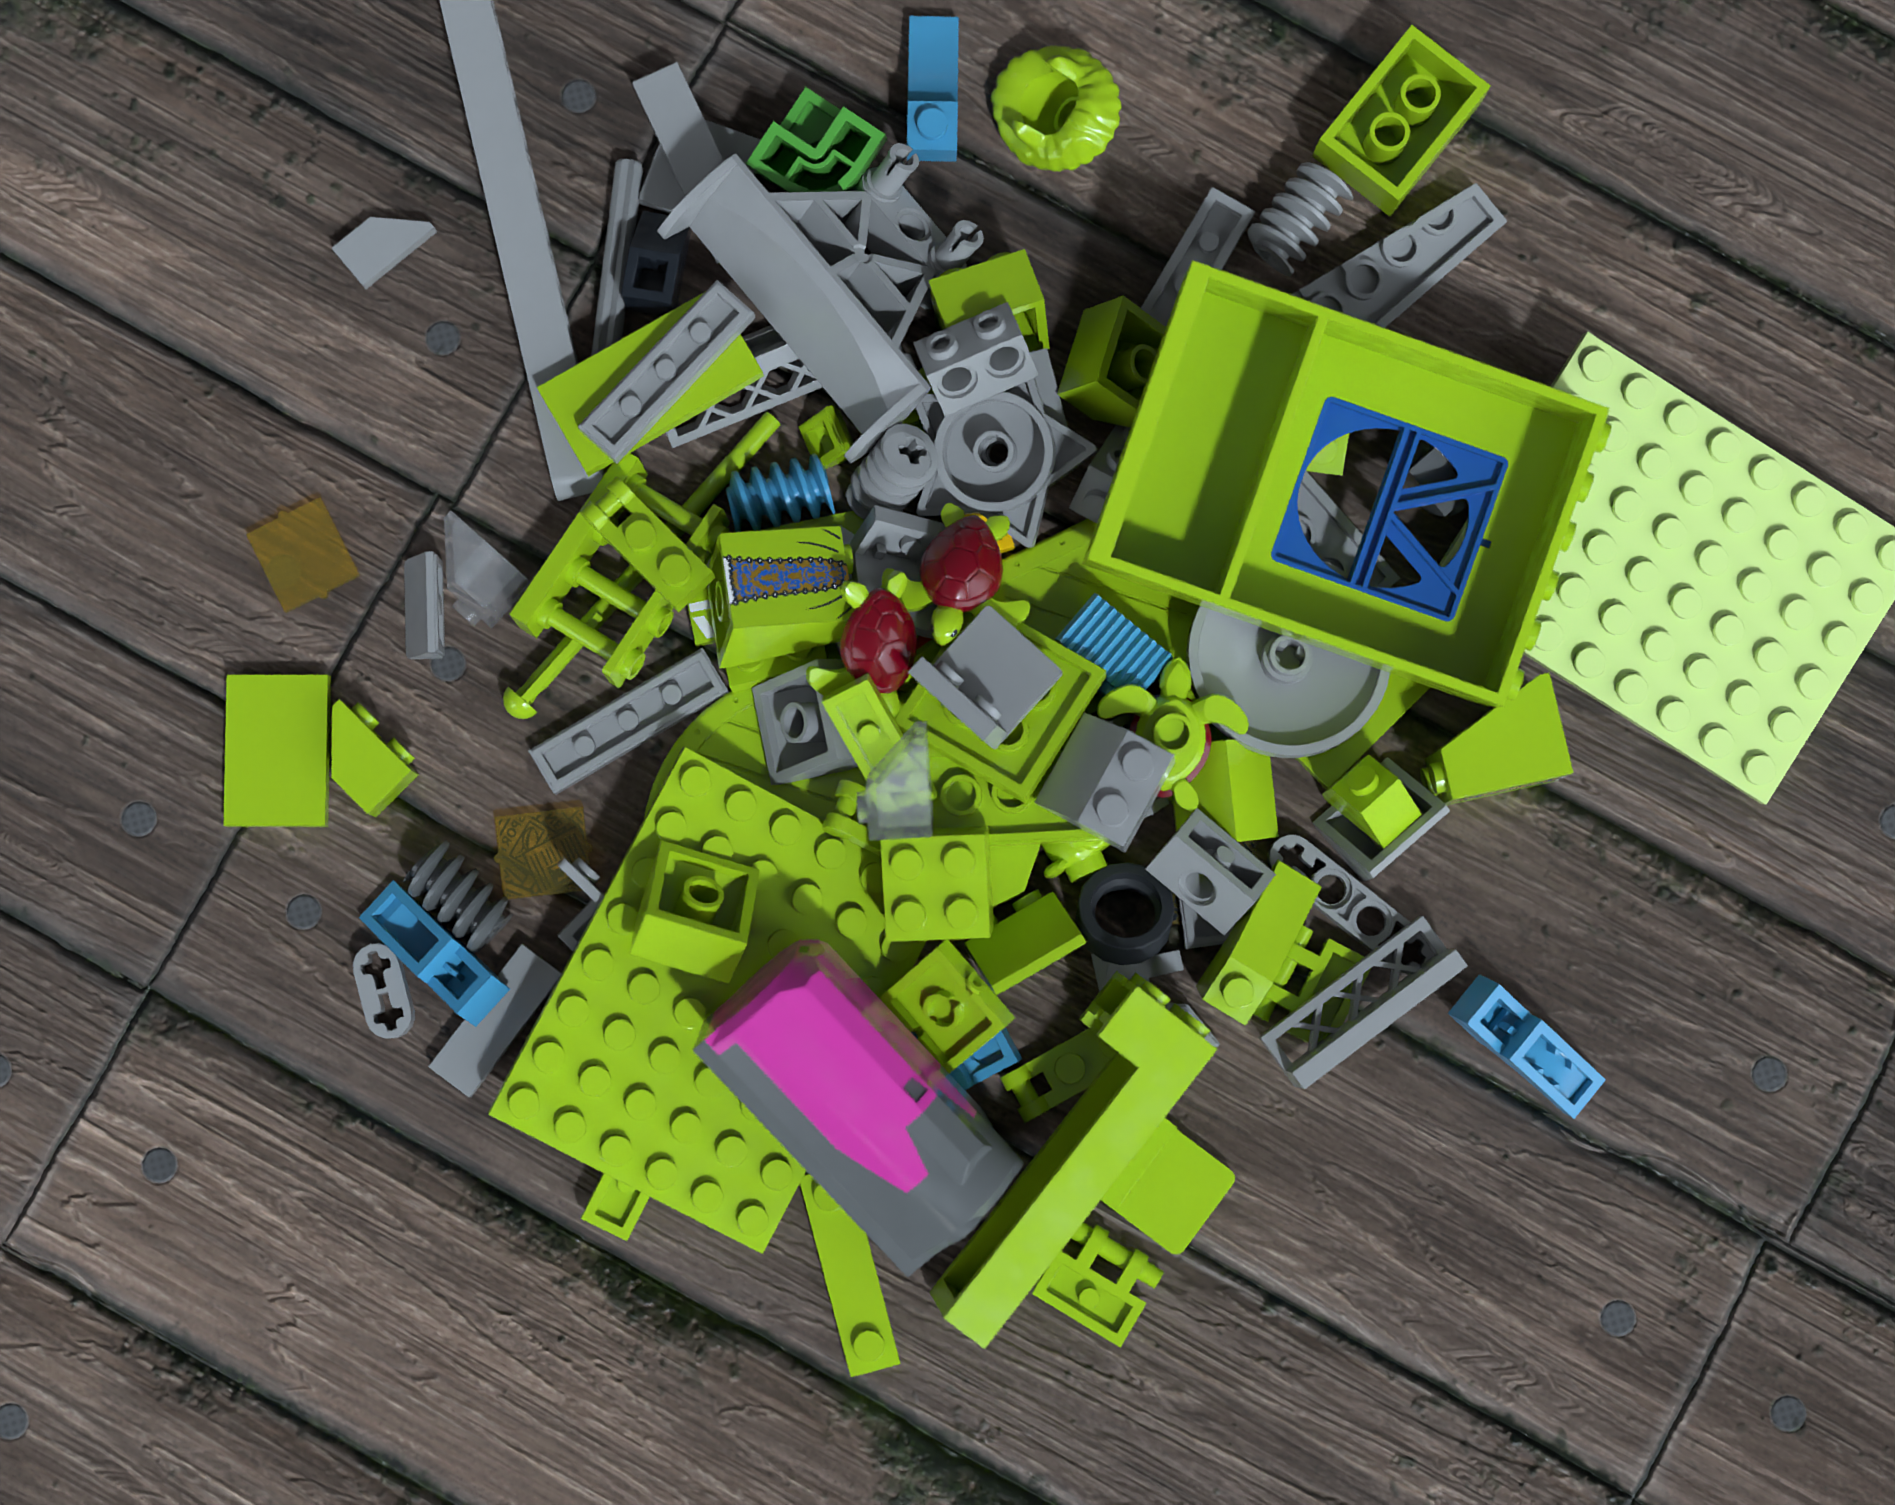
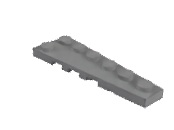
M1475 183L1291 295L1385 328L1501 228L1507 220L1478 184Z

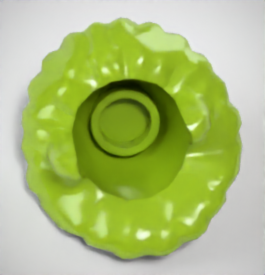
M1046 46L1039 50H1029L1020 56L1012 58L1008 62L1007 68L997 76L996 88L991 93L993 116L998 124L1000 136L1010 151L1017 156L1019 161L1027 166H1035L1038 169L1051 170L1053 172L1065 169L1073 171L1081 164H1089L1095 156L1102 154L1106 150L1107 144L1113 139L1114 132L1120 124L1119 111L1122 107L1121 101L1118 98L1119 87L1114 83L1110 71L1098 59L1093 58L1088 51L1081 48L1074 49L1064 46Z

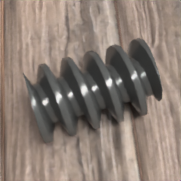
M445 840L421 857L407 873L403 882L412 879L408 887V893L414 898L427 892L422 906L425 910L432 911L442 906L437 918L441 925L444 926L457 920L452 930V935L456 939L472 934L467 944V950L471 953H476L485 947L506 926L514 914L508 916L502 914L509 900L506 896L492 903L488 900L494 887L491 882L477 889L473 886L479 874L476 868L463 875L458 872L465 859L462 854L448 861L444 858L450 845Z

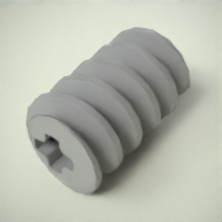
M1309 162L1301 163L1296 171L1298 178L1288 179L1284 186L1285 193L1275 195L1272 200L1273 208H1266L1262 211L1260 215L1261 224H1252L1247 231L1248 238L1256 253L1272 268L1289 277L1294 273V270L1286 259L1290 256L1303 262L1306 258V254L1299 246V243L1302 241L1311 246H1316L1319 241L1311 228L1315 226L1323 231L1330 229L1331 224L1324 216V212L1327 211L1336 216H1340L1343 213V208L1336 200L1337 196L1350 201L1353 200L1352 192L1336 174L1322 166Z
M895 424L886 430L883 437L878 440L875 447L870 450L868 456L862 460L851 476V484L848 486L845 495L849 506L857 516L865 520L874 505L902 512L910 504L911 500L931 480L937 470L938 454L935 444L930 437L918 427L909 424Z

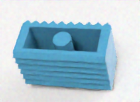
M1096 593L1090 597L1055 638L1057 643L1106 670L1107 677L1097 691L1102 698L1110 691L1125 684H1138L1149 692L1160 679L1163 668L1173 659L1169 652Z

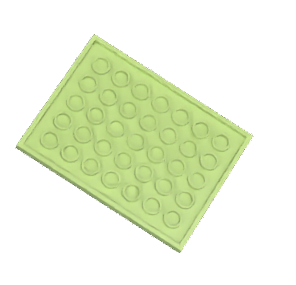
M1586 332L1578 341L1550 387L1610 408L1605 422L1612 424V428L1604 450L1601 454L1594 452L1588 472L1594 473L1590 492L1584 503L1577 501L1570 521L1577 523L1572 543L1567 552L1559 551L1553 570L1559 572L1555 591L1548 602L1542 600L1536 620L1542 622L1538 639L1531 651L1525 649L1523 654L1753 800L1766 805L1895 600V527L1593 334ZM1468 519L1441 560L1440 567H1445L1460 548L1467 529Z

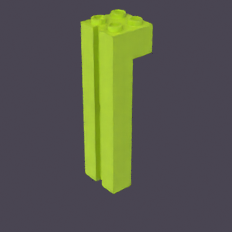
M1116 971L1079 1018L1080 1021L1096 1032V1035L1117 1050V1052L929 1292L943 1318L984 1349L1217 1051L1216 1047L1204 1039L1211 1030L1175 1003L1168 1011L1165 1006L1171 999L1136 972L1128 980Z

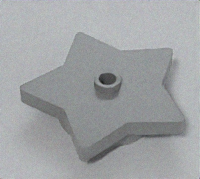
M1035 378L946 417L935 394H926L915 408L925 433L935 444L938 454V466L931 480L923 488L916 513L920 517L941 516L944 505L952 503L964 510V514L980 513L987 519L991 516H1007L1010 520L1008 534L1024 546L1032 548L1036 543L1049 488L1098 452V447L1046 414ZM997 444H1003L1008 449L1007 459L1000 464L994 463L990 458V450Z

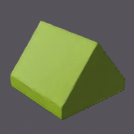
M833 405L827 406L799 426L809 453H816L825 469L847 461L844 454L854 442L840 410Z

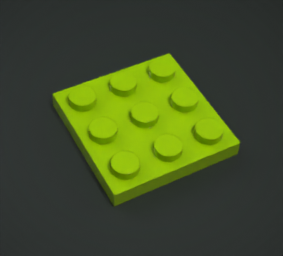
M970 611L963 613V625L958 636L975 619ZM1021 623L1014 628L1062 670L1063 674L995 750L920 683L917 684L896 716L895 721L903 733L1026 804L1107 676L1105 669L1026 624ZM958 636L941 647L931 665L940 658Z

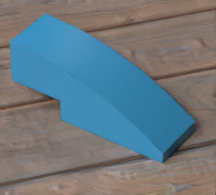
M394 880L359 917L418 978L427 983L456 1014L475 1027L510 990L474 953L467 950V946L459 939H456L451 931L441 925L429 911L425 910L414 897Z

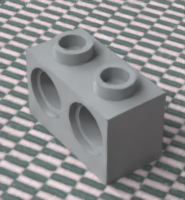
M1008 302L913 343L945 417L1039 376Z

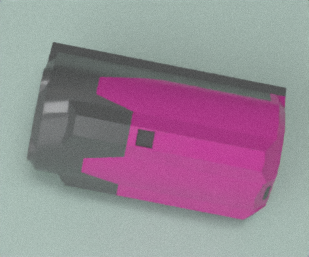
M799 940L794 942L760 968L726 1002L703 1021L693 1051L907 1277L913 1274L936 1253L949 1245L957 1243L970 1233L1002 1196L1012 1179L1023 1166V1160L994 1130L986 1112L826 942L820 940Z

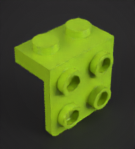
M1164 1118L1105 1193L1101 1201L1168 1252L1177 1255L1186 1249L1234 1184L1235 1175L1228 1167L1177 1130L1174 1124Z

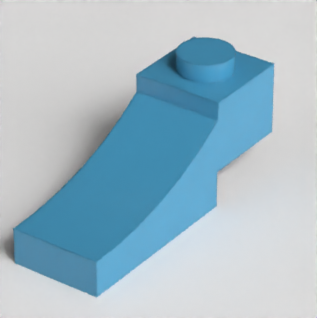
M909 16L907 146L913 150L907 156V161L912 155L917 154L919 161L957 162L959 17Z
M1480 974L1448 1012L1480 1044L1487 1047L1564 1114L1575 1119L1606 1080L1542 1019L1527 1011L1500 984Z

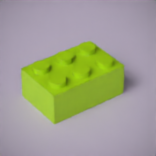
M1411 25L1321 136L1312 156L1388 216H1391L1478 108L1491 85Z

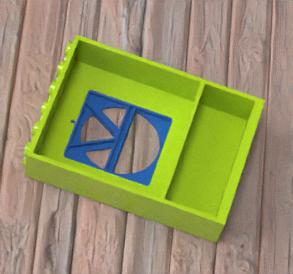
M1192 261L1184 274L1082 564L1485 707H1504L1507 698L1514 700L1520 690L1524 671L1518 669L1524 650L1531 651L1538 639L1542 622L1536 620V616L1542 600L1548 602L1557 586L1559 572L1554 571L1553 568L1559 551L1567 552L1574 538L1577 523L1570 520L1577 501L1584 503L1592 487L1594 473L1588 472L1594 452L1601 454L1609 439L1612 424L1605 421L1610 408ZM1364 429L1399 431L1348 578H1345L1328 567L1317 556L1302 531L1298 515V492L1308 465L1317 453L1330 442L1343 435ZM1419 440H1423L1437 449L1457 472V478L1453 480L1402 489ZM1466 499L1468 503V523L1465 536L1457 553L1445 567H1440L1394 513V511ZM1385 536L1389 538L1421 576L1420 582L1398 588H1378L1369 585Z

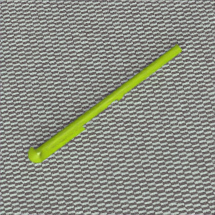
M765 412L682 507L700 516L730 483L731 472L737 470L739 473L780 427V422L769 412ZM669 522L665 524L679 539L685 533ZM629 565L614 582L632 593L644 578ZM599 598L581 618V621L598 631L616 611L617 607ZM565 636L522 687L516 692L509 687L506 688L503 695V704L506 711L518 719H528L537 714V711L531 707L535 698L551 684L584 646Z

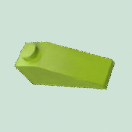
M1277 859L1271 869L1276 875L1257 901L1237 921L1226 941H1224L1196 985L1202 1000L1245 1026L1274 983L1322 888L1321 885Z

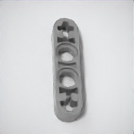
M1287 835L1279 838L1271 845L1267 853V863L1270 870L1277 859L1283 860L1281 854L1278 853L1281 847L1289 850L1297 846L1302 851L1298 858L1308 868L1313 867L1315 859L1323 865V868L1310 877L1311 880L1318 883L1323 876L1333 875L1343 882L1345 888L1344 896L1338 903L1327 904L1317 896L1313 907L1368 951L1372 952L1378 947L1380 942L1390 936L1395 923L1401 928L1410 923V921L1308 840L1298 835ZM1294 866L1292 867V868H1294L1295 870H1297L1298 872L1302 873L1303 875H1306V874L1303 873L1301 870H1299L1297 867H1294ZM1364 907H1374L1383 914L1384 927L1375 936H1367L1358 929L1356 923L1357 915ZM1418 932L1404 943L1411 944L1415 940L1418 941L1421 946L1417 953L1423 959L1420 964L1409 962L1406 964L1407 966L1419 967L1435 955ZM1394 951L1381 961L1392 963ZM1400 970L1399 974L1408 976L1411 972Z

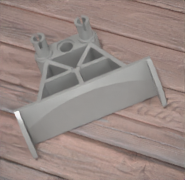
M894 144L888 150V154L880 165L868 169L851 191L769 193L738 155L734 154L709 173L683 198L668 215L657 232L663 239H667L687 227L693 230L862 433L859 439L844 454L845 458L850 463H853L869 453L875 447L878 440L883 437L887 429L895 424H902L932 388L902 353L899 346L918 307L933 309L928 280L939 277V275L949 269L966 268V261L983 244V233L981 230L978 231L969 241L968 237L976 229L977 225L970 221L962 220L955 224L952 232L946 238L903 186L909 175L919 165L917 154L912 155L908 162L904 164V160L913 150L905 144ZM867 247L872 254H865V248Z

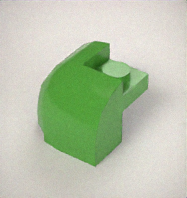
M805 87L781 125L774 121L772 122L747 160L746 165L749 169L784 192L851 191L858 184L862 175L868 170L888 139L883 132L844 106L840 110Z

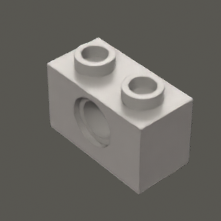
M1198 808L1166 842L1146 868L1150 874L1223 935L1257 901L1276 875Z

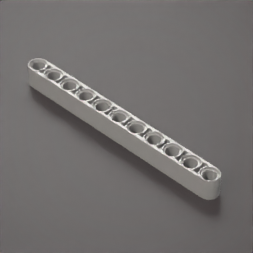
M439 0L554 492L558 501L590 494L604 476V470L601 469L588 477L536 388L577 365L578 359L493 0Z

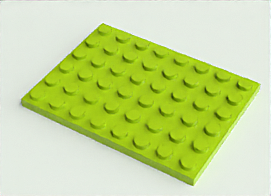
M683 747L611 880L600 905L595 910L494 1099L488 1114L763 1254L806 1170L693 1051L703 1021L726 1002L760 968L778 953L799 940H820L828 943L878 998L912 970L927 940L886 942L882 858L847 839H842L825 832L822 829L824 821L696 752ZM661 840L760 870L748 943L729 984L629 955L637 915Z

